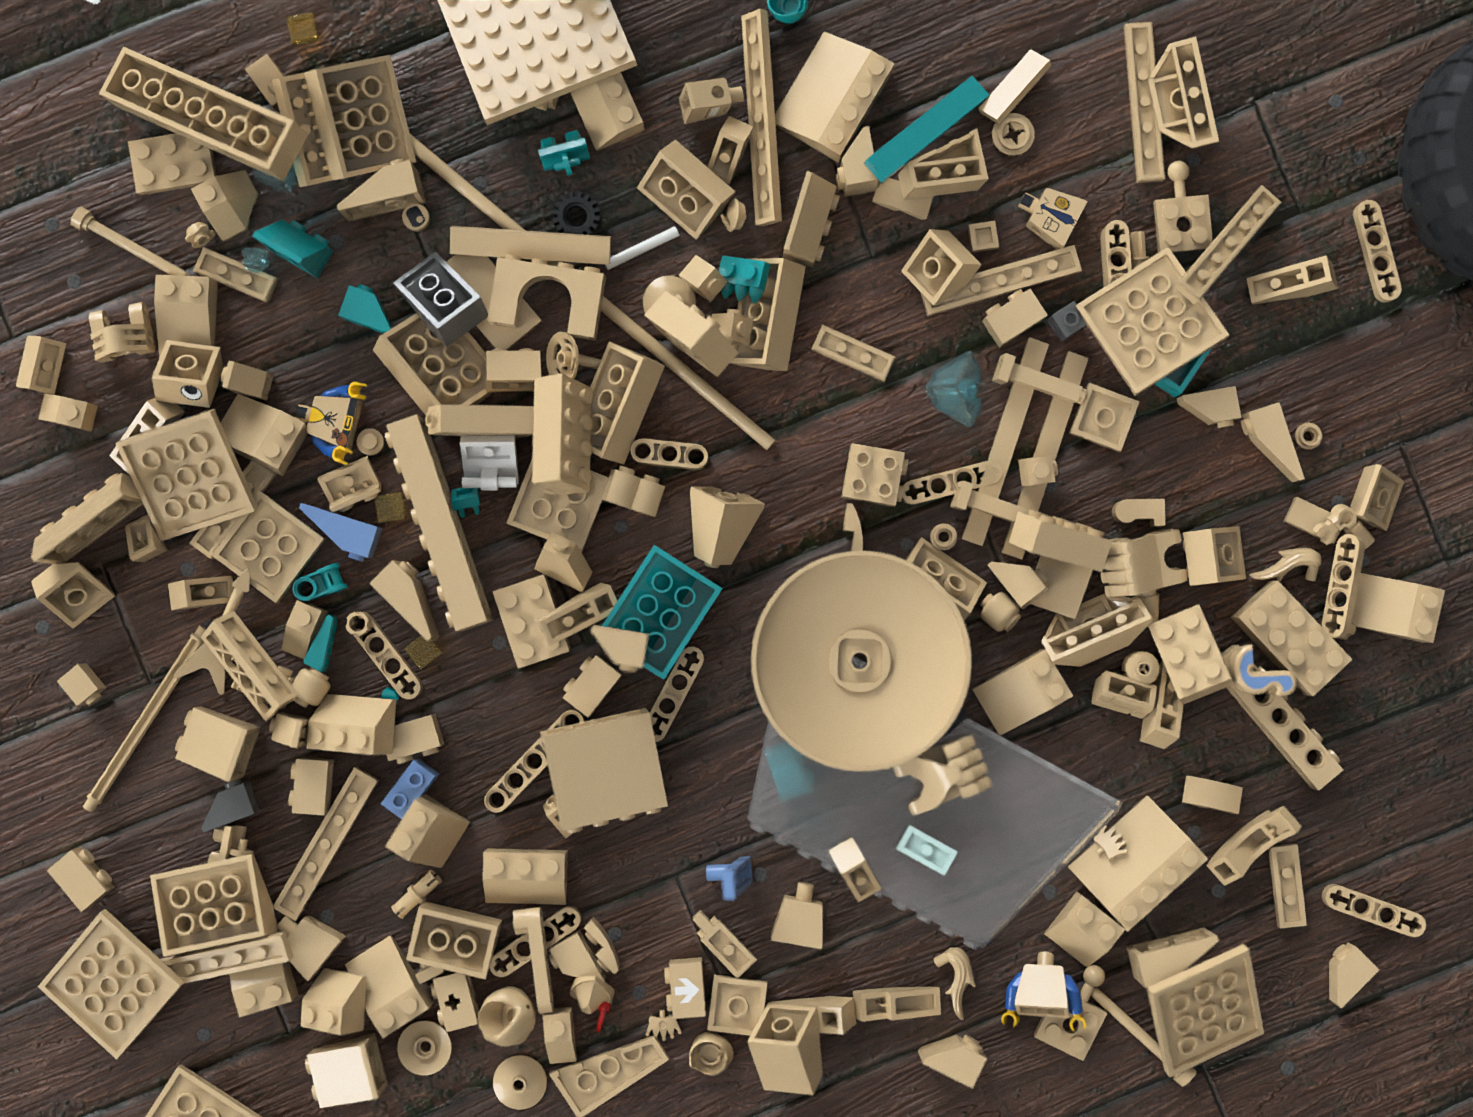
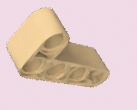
M1121 220L1111 221L1102 230L1100 235L1103 287L1132 270L1129 228ZM1112 230H1114L1115 234L1120 235L1116 240L1114 235L1109 234ZM1111 256H1119L1122 260V266H1114L1110 260Z

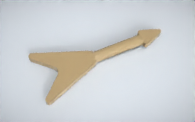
M246 569L232 583L234 590L223 615L233 610L236 613L244 592H249V569ZM213 633L212 636L220 644V639ZM204 642L177 669L174 677L180 678L198 669L206 668L212 676L218 693L222 695L224 694L225 668Z

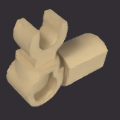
M1344 504L1334 506L1330 515L1326 518L1327 521L1317 524L1312 530L1317 535L1326 530L1325 536L1320 539L1326 545L1330 544L1334 540L1336 532L1344 530L1346 534L1360 537L1365 543V549L1375 541V538L1357 518L1355 510Z

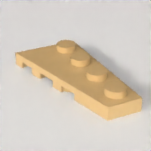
M653 1035L550 1071L549 1075L576 1117H583L667 1062L669 1056L656 1036Z

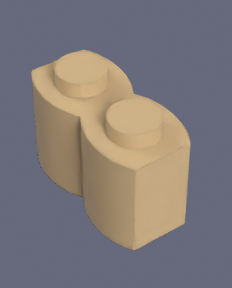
M620 466L619 470L611 469L601 500L655 517L665 486L658 484L660 479L645 474L643 479L634 476L635 470Z

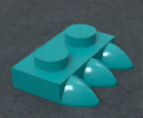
M722 255L719 272L728 281L721 289L723 298H728L732 291L735 290L737 300L741 301L749 291L751 301L755 304L764 293L771 264L765 261Z

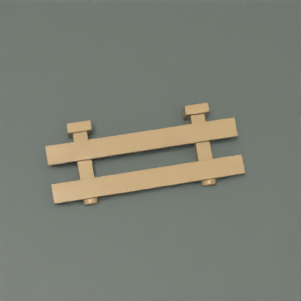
M1030 337L1027 339L1020 364L1014 363L1016 356L1005 353L999 357L992 378L993 382L1001 385L1007 383L1008 380L1013 382L988 458V463L989 461H995L1001 466L1002 477L997 483L982 487L985 476H988L990 480H994L995 474L998 473L997 468L994 469L992 465L987 464L978 491L972 490L974 486L972 483L966 481L958 482L950 506L957 510H966V507L972 508L962 540L983 546L992 516L1010 521L1011 525L1001 553L1021 560L1023 559L1025 549L1009 543L1018 511L1026 514L1029 513V509L1039 511L1047 483L1023 486L1017 505L998 498L1033 392L1037 390L1053 396L1033 458L1052 455V459L1055 460L1073 404H1082L1085 399L1087 390L1080 386L1089 359L1068 351L1059 378L1042 373L1040 370L1049 344Z

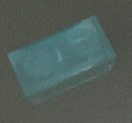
M787 741L763 748L781 802L812 792L811 785L815 784L811 769H805L802 759L806 758L805 755L792 747Z

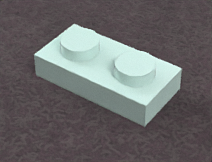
M908 825L896 847L897 850L944 876L957 854L955 849L911 825Z

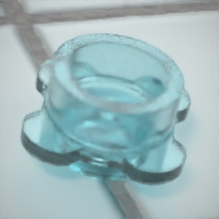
M244 248L242 250V255L244 256L242 264L247 270L261 272L269 267L270 262L267 260L269 252L266 249Z

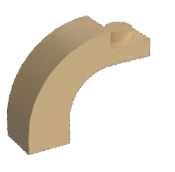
M1284 806L1273 812L1267 810L1251 820L1228 839L1213 855L1206 866L1225 886L1243 877L1251 864L1263 852L1276 843L1298 833L1302 826Z

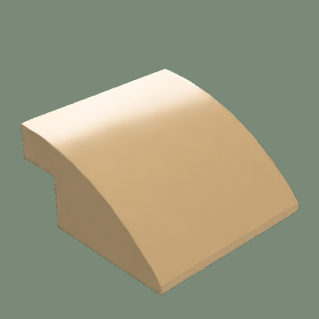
M390 55L315 69L272 80L280 115L295 121L309 133L293 163L299 187L379 171L384 166L390 165L391 161L397 159H406V161H411L412 163L416 162Z

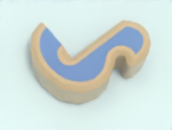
M1252 645L1240 646L1231 655L1229 672L1234 685L1240 691L1249 694H1261L1271 688L1270 694L1279 697L1288 696L1295 691L1297 679L1291 671H1253Z

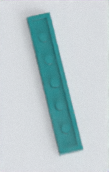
M971 76L871 155L864 162V165L881 183L885 182L977 108L990 95Z

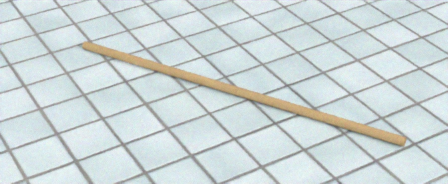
M410 134L414 154L503 229L526 231ZM548 261L547 265L558 266L559 262H564ZM603 296L601 312L766 450L770 448L775 439Z

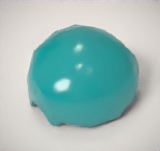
M767 0L770 14L777 21L789 24L795 23L804 16L809 1Z

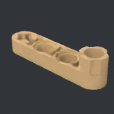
M1352 534L1341 536L1336 544L1322 619V628L1332 638L1347 640L1356 631V625L1352 622V616L1365 552L1364 541ZM1347 544H1355L1354 550L1346 549ZM1343 558H1351L1354 560L1352 563L1348 561H1343ZM1349 566L1352 571L1351 577L1343 581L1340 577V571L1343 567ZM1343 592L1347 597V601L1344 606L1338 607L1335 603V598L1339 593ZM1333 611L1344 612V613H1343V615H1336V614H1333Z
M353 612L349 614L347 625L345 626L347 631L354 635L398 695L404 699L418 697L422 691L421 680L374 618L366 612ZM357 617L364 619L365 626L363 629H356ZM374 628L376 632L368 635V637L364 640L362 636L367 635V633L369 631H372ZM375 637H379L384 641V648L379 653L374 652L370 647V642ZM391 658H395L400 662V670L395 674L388 672L386 664ZM405 671L408 672V675L404 676L406 681L409 683L414 681L416 684L413 687L415 691L413 694L411 692H404L403 689L406 685L402 680H399L397 683L394 680L403 675Z
M541 907L513 910L515 934L528 933L538 1012L539 1014L553 1013L554 1001Z

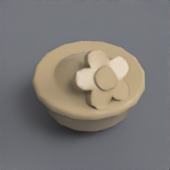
M735 198L728 205L726 217L723 214L720 215L722 222L726 225L729 232L741 229L746 220L745 205Z

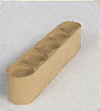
M577 709L568 710L548 730L567 726L566 717L569 714H575L579 718L580 723L586 721L585 716ZM541 737L487 792L484 802L488 810L497 813L506 809L548 766ZM537 753L541 756L542 764L540 767L535 768L530 765L528 760L530 754ZM512 773L522 775L524 780L522 786L515 787L511 784L510 776ZM499 792L504 796L503 806L493 804L491 799L493 793Z

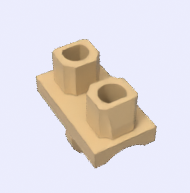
M227 825L214 828L213 839L216 842H220L221 847L220 852H211L208 863L253 854L254 851L246 849L248 842L245 839L247 826Z

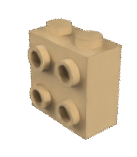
M852 443L850 445L841 498L890 507L896 506V501L901 502L904 486L899 485L901 475H906L908 460L904 459L905 452Z

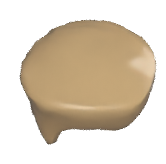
M713 1032L699 1034L694 1039L689 1053L690 1067L709 1076L719 1075L728 1068L733 1060V1048L729 1041L720 1034Z

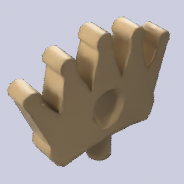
M1103 825L1098 835L1094 837V843L1100 846L1096 853L1100 855L1105 852L1109 860L1127 854V849L1120 850L1126 845L1125 841L1118 842L1122 838V834L1119 833L1113 836L1115 829L1112 828L1110 831L1105 832L1107 825Z
M659 1010L660 1017L652 1015L649 1017L646 1036H649V1032L653 1030V1034L658 1038L657 1035L660 1031L662 1040L665 1041L667 1031L671 1039L674 1038V1028L678 1031V1034L682 1033L677 1019H673V1014L665 1016V1010Z

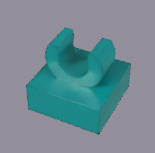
M461 487L452 489L451 503L453 510H459V515L462 518L465 517V508L469 507L474 509L475 515L479 514V488Z

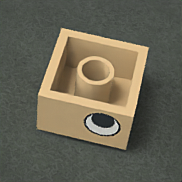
M166 340L152 376L156 401L210 408L223 371L220 347Z

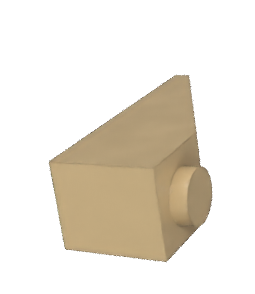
M1327 255L1246 278L1252 304L1308 297L1338 289L1333 263Z
M156 398L148 400L120 440L177 422L185 411L177 403L156 401ZM116 446L110 457L129 474Z
M1278 402L1243 414L1241 426L1244 434L1249 435L1250 441L1291 482L1305 479L1280 403Z
M599 583L577 594L538 620L548 645L551 646L608 617L616 605L617 599L611 585Z
M1161 660L1159 675L1154 682V685L1157 686L1153 711L1143 718L1140 741L1165 749L1180 737L1183 704L1179 700L1164 662Z
M824 996L768 1002V1004L816 1007L818 1011L819 1033L845 1034L856 1024L854 997Z

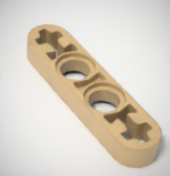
M1365 200L1355 207L1353 218L1375 298L1383 303L1390 302L1400 295L1401 283L1381 208L1375 201ZM1365 207L1368 211L1372 210L1373 212L1369 219L1366 215L1362 216L1361 214ZM1369 221L1370 225L1376 222V226H1371L1365 229L1364 226L1368 225ZM1369 232L1379 234L1380 243L1374 246L1368 242L1367 236ZM1377 257H1382L1386 260L1387 268L1385 271H1379L1375 268L1374 261ZM1388 273L1390 274V277L1386 278L1385 280L1384 278L1378 280V277H1382ZM1386 285L1393 288L1389 295L1387 292H1382V288Z
M985 461L910 480L903 485L902 500L907 504L914 505L954 495L958 485L957 475L960 472H967L971 476V483L974 484L972 490L978 489L981 484H976L977 477L973 469L978 468L977 473L984 472L987 464L992 465L994 469L997 468L998 473L995 474L994 480H990L988 476H985L982 487L992 485L1001 479L1003 474L1002 468L995 461H989V463ZM939 478L945 482L946 488L943 493L937 494L932 491L931 483L934 479ZM926 481V490L930 497L925 498V492L917 494L916 500H912L911 496H906L905 492L909 490V485H913L914 489L924 487L921 482Z
M687 647L682 651L650 712L652 725L658 719L653 717L654 712H657L663 718H669L668 724L664 721L660 724L659 729L662 731V734L654 736L655 742L662 740L667 734L704 662V655L697 647ZM693 651H696L698 653L696 657L700 661L698 664L693 663L689 670L694 671L691 677L686 671L678 670L677 668L679 664L683 667L687 664L686 653L691 654ZM681 674L686 677L687 686L683 690H677L673 687L672 679L675 675ZM665 698L672 699L675 703L674 711L669 714L663 713L660 709V702Z
M1330 884L1322 891L1323 902L1334 910L1410 937H1418L1426 930L1425 919L1416 912L1337 884ZM1338 890L1340 896L1348 898L1347 904L1335 900L1333 904L1330 894L1336 893ZM1361 898L1365 899L1368 904L1367 910L1363 913H1357L1354 908L1355 902ZM1384 908H1390L1393 912V917L1389 922H1382L1380 919V912ZM1402 917L1409 921L1414 919L1417 927L1410 929L1409 926L1399 922L1400 918Z
M563 907L544 920V927H550L554 931V938L546 941L547 949L573 932L580 925L581 913L576 907ZM563 913L574 914L576 916L573 920L574 925L571 926L569 922L564 924L560 928L564 932L560 934L558 926L552 920L556 919L558 924L565 918ZM528 933L523 934L493 956L490 971L495 976H508L531 960V954L521 956L517 951V945L520 942L529 943ZM511 949L513 957L519 963L515 964L513 959L506 965L507 970L503 968L497 969V958L505 960L511 955L508 952Z

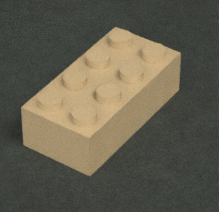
M562 373L535 378L532 484L561 495L590 491V481L592 478L590 471V455L592 453V446L590 444L592 428L591 403L593 395L591 387Z
M1278 580L1268 581L1230 617L1280 670L1291 671L1297 679L1296 688L1305 696H1314L1352 660Z

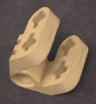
M144 302L129 305L128 310L131 324L111 325L105 310L90 312L89 321L92 332L90 335L91 340L94 342L92 346L96 353L94 355L95 361L103 363L116 360L118 356L131 353L143 355L155 352L150 315Z

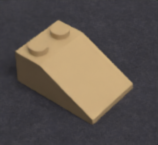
M406 159L393 160L390 162V165L381 168L337 205L338 211L350 222L405 209L410 204H426L419 172L411 161H406Z
M155 276L154 305L159 358L166 340L215 346L218 282L210 277Z
M237 394L221 421L222 428L233 452L282 477L308 434L306 433L307 426L301 420L240 394Z
M392 560L370 584L427 641H436L440 636L422 582L416 576L419 572L408 561Z
M1360 573L1352 622L1358 628L1417 642L1433 643L1445 590Z
M1046 649L1034 652L972 689L999 736L1073 697L1055 664L1052 663Z
M289 961L229 974L232 994L239 1017L292 1002L299 996Z
M1199 928L1126 946L1133 976L1146 988L1179 974L1218 942V937L1206 928Z
M389 935L345 964L349 973L367 976L365 1009L382 1038L428 1010L434 1003L423 984H419L415 976L416 973L406 960L392 935Z

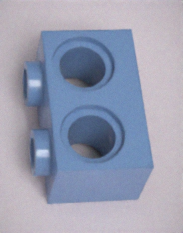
M420 758L413 760L381 804L400 819H403L413 801L428 791L440 773Z

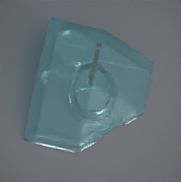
M968 351L936 369L925 388L928 397H930L937 410L967 427L973 426L981 411V398H976V383H981V371L972 351Z

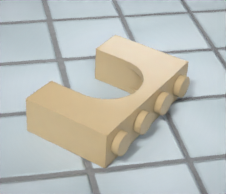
M506 254L505 258L497 257L487 319L490 324L518 328L521 303L527 289L536 282L554 280L567 287L571 295L572 304L567 334L575 338L596 341L606 277L603 273H600V269L585 267L584 270L574 269V265L561 262L558 263V266L547 265L548 261L532 258L531 262L521 261L520 256Z

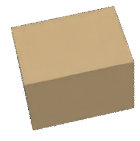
M1375 464L1364 467L1350 508L1355 510L1356 516L1361 523L1387 531L1404 481L1382 465Z

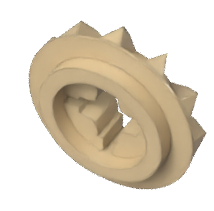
M1008 114L1000 125L995 123L992 130L993 144H995L999 152H1003L1008 156L1023 154L1031 147L1034 141L1033 125L1021 114ZM1009 126L1013 132H1022L1017 136L1016 143L1013 142L1012 138L1003 139L1009 133Z

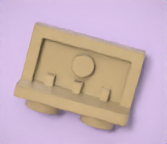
M368 456L318 477V482L330 503L329 508L331 512L337 510L339 512L347 511L354 506V503L361 500L365 502L370 501L381 492V482Z

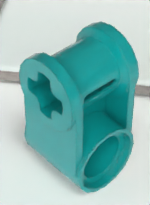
M334 563L297 579L293 584V594L299 600L311 602L347 589L348 585L342 580L338 569L340 567L339 563ZM306 582H310L313 585V592L308 597L303 596L301 593V587Z

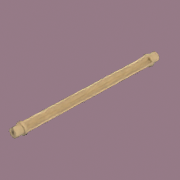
M199 625L195 633H191L187 644L114 755L105 772L91 793H88V799L83 805L84 809L93 813L98 804H102L104 796L180 680V678L174 677V673L204 643L201 635L207 628Z

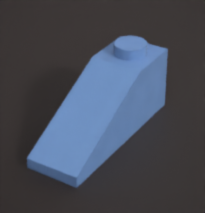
M300 503L299 508L342 550L349 552V558L364 562L365 557L373 559L382 528Z

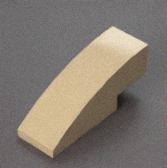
M894 987L853 991L856 1019L862 1022L880 1019L892 1021L941 1015L940 987Z

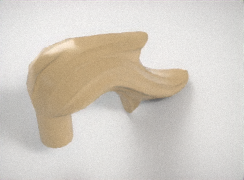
M1310 548L1279 551V554L1283 556L1280 561L1268 569L1249 574L1252 578L1259 580L1276 577L1280 582L1289 570L1300 565H1307L1305 579L1316 581L1322 562L1321 555Z
M951 947L944 953L934 957V962L937 967H941L948 962L954 967V981L945 994H951L954 1011L960 1020H964L962 1009L964 990L968 984L976 987L970 959L966 952L961 948Z

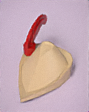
M596 976L575 978L571 986L570 996L578 1001L581 1011L586 1014H592L599 1009L600 1016L596 1027L597 1033L602 1030L605 1015L610 1011L615 991L610 985Z

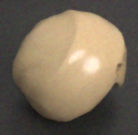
M512 986L501 988L490 994L478 1012L479 1028L484 1038L499 1046H514L523 1043L535 1025L536 1013L530 998L521 989Z

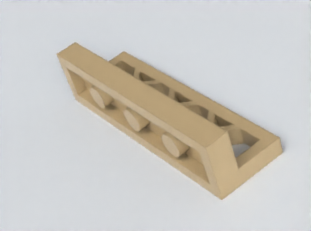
M234 610L213 620L201 635L202 640L265 721L271 719L281 707L292 702L299 695ZM213 633L220 639V644L212 636ZM230 655L236 660V665L231 661ZM247 676L251 679L253 687L248 683ZM263 697L272 706L270 709L263 702Z

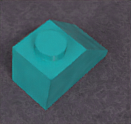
M358 284L357 288L349 285L338 316L346 321L383 334L392 329L393 327L380 299L373 294L374 289Z

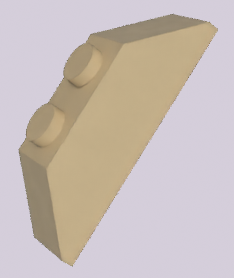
M1192 37L1170 43L1148 79L1159 131L1191 149L1217 143L1219 138L1197 38Z
M1102 594L1082 603L1076 620L1056 614L1041 642L1053 664L1081 667L1129 646L1153 620L1141 598L1125 596L1106 597V594Z

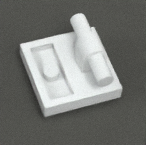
M515 435L461 436L460 447L464 472L462 488H481V491L498 490V488H517V484H519Z

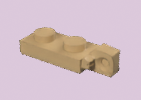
M701 910L692 917V920L701 928L697 932L701 937L700 940L737 979L757 961V958L721 920H718L715 916L709 919Z

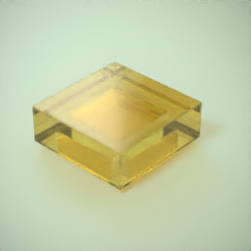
M313 12L286 17L293 45L319 40Z
M401 492L380 495L375 498L378 523L406 519L403 494Z
M422 635L404 648L420 670L443 654L434 641H427Z

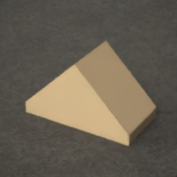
M148 514L125 525L129 557L132 561L146 562L168 551L164 541H160Z

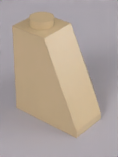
M691 486L690 500L694 556L704 561L705 566L711 568H719L720 565H731L762 513L765 503L746 494L737 493L735 495L729 492H721V489L716 487Z

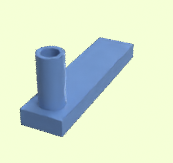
M741 856L732 864L706 866L707 881H723L724 899H735L753 883L751 856Z

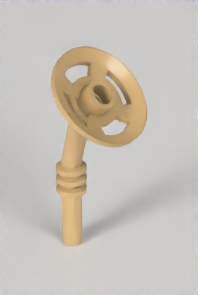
M557 332L552 336L546 352V364L549 375L559 374L557 370L559 369L562 374L574 379L578 365L598 369L601 359L578 354L576 342L570 334H567V332ZM560 344L562 348L557 353V358L555 360L556 350L558 345Z

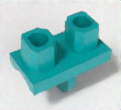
M575 130L567 132L565 135L566 143L557 145L555 138L552 137L542 139L541 149L538 152L544 171L565 169L567 176L573 175L571 167L581 165L580 161L590 159L585 138H582L579 132Z

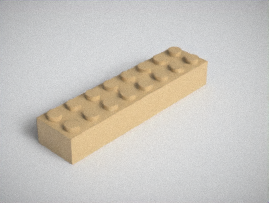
M125 47L122 48L99 92L102 97L118 108L281 181L285 180L309 134L289 118Z
M416 414L387 424L388 432L385 433V438L389 448H394L397 458L393 459L398 474L402 473L405 483L402 484L404 494L407 500L411 499L414 509L411 510V515L416 525L419 524L423 534L419 535L420 542L424 551H429L431 560L428 561V565L432 575L438 577L440 586H437V592L441 602L445 601L449 611L445 612L450 628L454 627L455 631H465L494 621L457 511L453 510L451 493L432 437L428 434L426 420Z

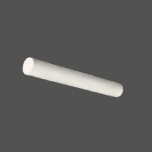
M674 226L610 257V264L606 265L607 269H612L678 237L679 233Z

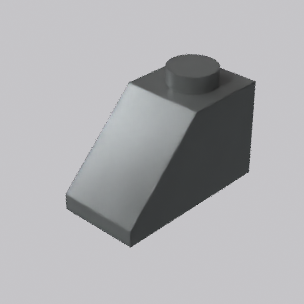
M238 779L225 784L226 790L217 793L201 827L203 833L261 811L250 781L242 784L241 780Z

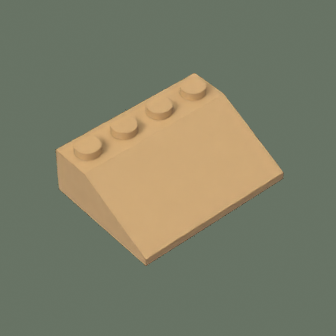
M823 32L775 114V126L839 163L892 74L894 63L870 49Z
M417 313L379 336L373 348L375 354L425 415L428 412V407L440 404L478 405L494 392H487L486 353L471 334L467 332L450 346L446 347L432 333Z
M116 473L110 476L105 481L106 485L86 494L83 498L84 502L77 507L72 506L62 513L63 517L59 521L45 525L40 530L41 534L34 540L32 560L48 564L67 563L140 508L143 502L130 475L122 473L119 475Z
M1147 795L1108 830L1115 829L1113 836L1119 833L1122 834V838L1118 842H1126V845L1120 850L1127 849V854L1109 860L1105 852L1100 855L1096 853L1100 846L1093 843L1068 866L1082 884L1127 932L1208 860L1193 841Z
M254 854L150 875L163 957L278 933L274 907Z

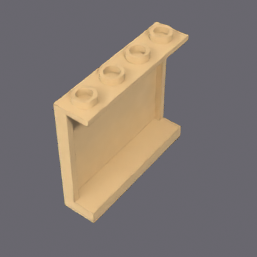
M646 708L540 732L559 817L558 824L562 831L567 830V833H575L581 831L583 826L591 824L594 827L604 826L612 819L629 820L634 818L637 813L654 814L660 812L662 807L668 806L650 712Z

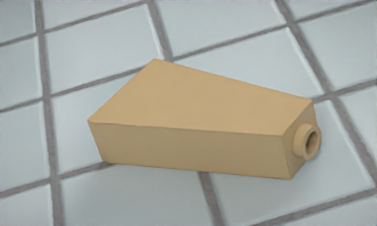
M440 404L428 407L426 425L429 435H515L516 439L533 435L534 407Z

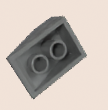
M436 251L393 282L394 286L423 322L446 347L450 346L488 317V312L481 297Z

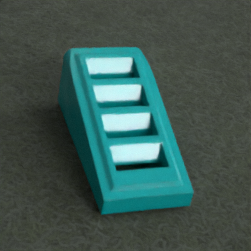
M326 616L303 660L304 664L320 672H326L328 669L338 623L337 616Z

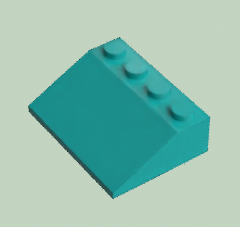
M653 545L602 626L649 634L644 668L664 680L722 588Z

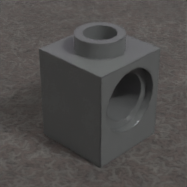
M1075 301L1053 314L1047 320L1060 342L1071 337L1087 325L1076 309L1077 304Z

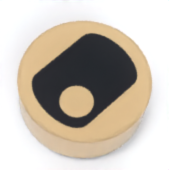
M415 203L410 204L404 209L402 219L408 229L419 232L426 229L429 225L430 214L423 205Z

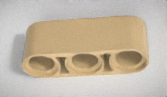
M638 439L631 446L633 459L642 465L701 470L708 463L706 449L698 444ZM641 445H647L651 450L650 455L645 459L636 456V450ZM667 448H674L677 451L676 459L669 462L665 461L662 458L663 451ZM701 451L704 455L703 461L700 464H692L689 461L691 452Z

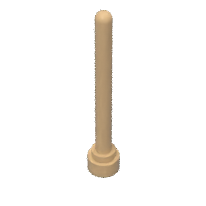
M79 207L74 212L70 224L81 231L91 230L169 275L189 276L186 271L95 221L92 212Z
M1094 988L1091 997L1162 1061L1159 1043L1100 989ZM1191 1067L1174 1075L1173 1079L1180 1086L1184 1087L1193 1079L1196 1070Z

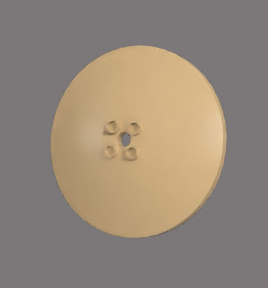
M850 551L823 557L798 570L778 588L767 603L756 627L752 644L751 667L755 691L765 715L780 736L792 747L812 760L829 767L850 771H874L897 766L917 757L935 744L948 730L957 717L967 694L971 674V648L966 626L957 606L945 589L932 576L914 564L892 555L871 551ZM856 653H863L867 658V664L862 669H857L852 664V657Z

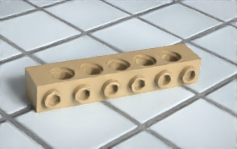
M1231 645L1221 653L1228 670L1231 655L1240 647L1239 645ZM1253 663V671H1265L1261 666L1257 668ZM1234 684L1226 687L1311 789L1319 791L1343 771L1342 767L1338 764L1341 761L1331 749L1326 750L1321 744L1323 741L1322 737L1313 728L1309 729L1305 725V717L1298 709H1292L1286 702L1288 700L1287 696H1273L1270 694V688L1265 692L1264 699L1261 702H1257L1254 694L1240 691ZM1279 708L1282 712V718L1279 722L1275 723L1272 719V713L1275 709ZM1296 729L1299 732V739L1297 742L1292 743L1289 735L1292 730ZM1314 750L1317 758L1314 763L1309 764L1307 754Z

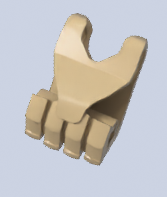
M1165 529L1153 531L1141 538L1132 540L1129 538L1110 539L1112 544L1103 568L1106 570L1101 572L1102 583H1109L1105 586L1106 597L1139 595L1187 581L1185 569L1169 568L1164 561V554L1168 547L1181 542L1180 530Z
M972 735L952 739L926 750L907 762L892 767L897 777L911 775L923 782L924 788L921 795L914 798L908 805L912 815L932 810L940 804L959 796L966 799L992 787L990 778L983 776V774L988 773L985 762L978 763L979 760L983 759L980 749H972V747L976 746Z

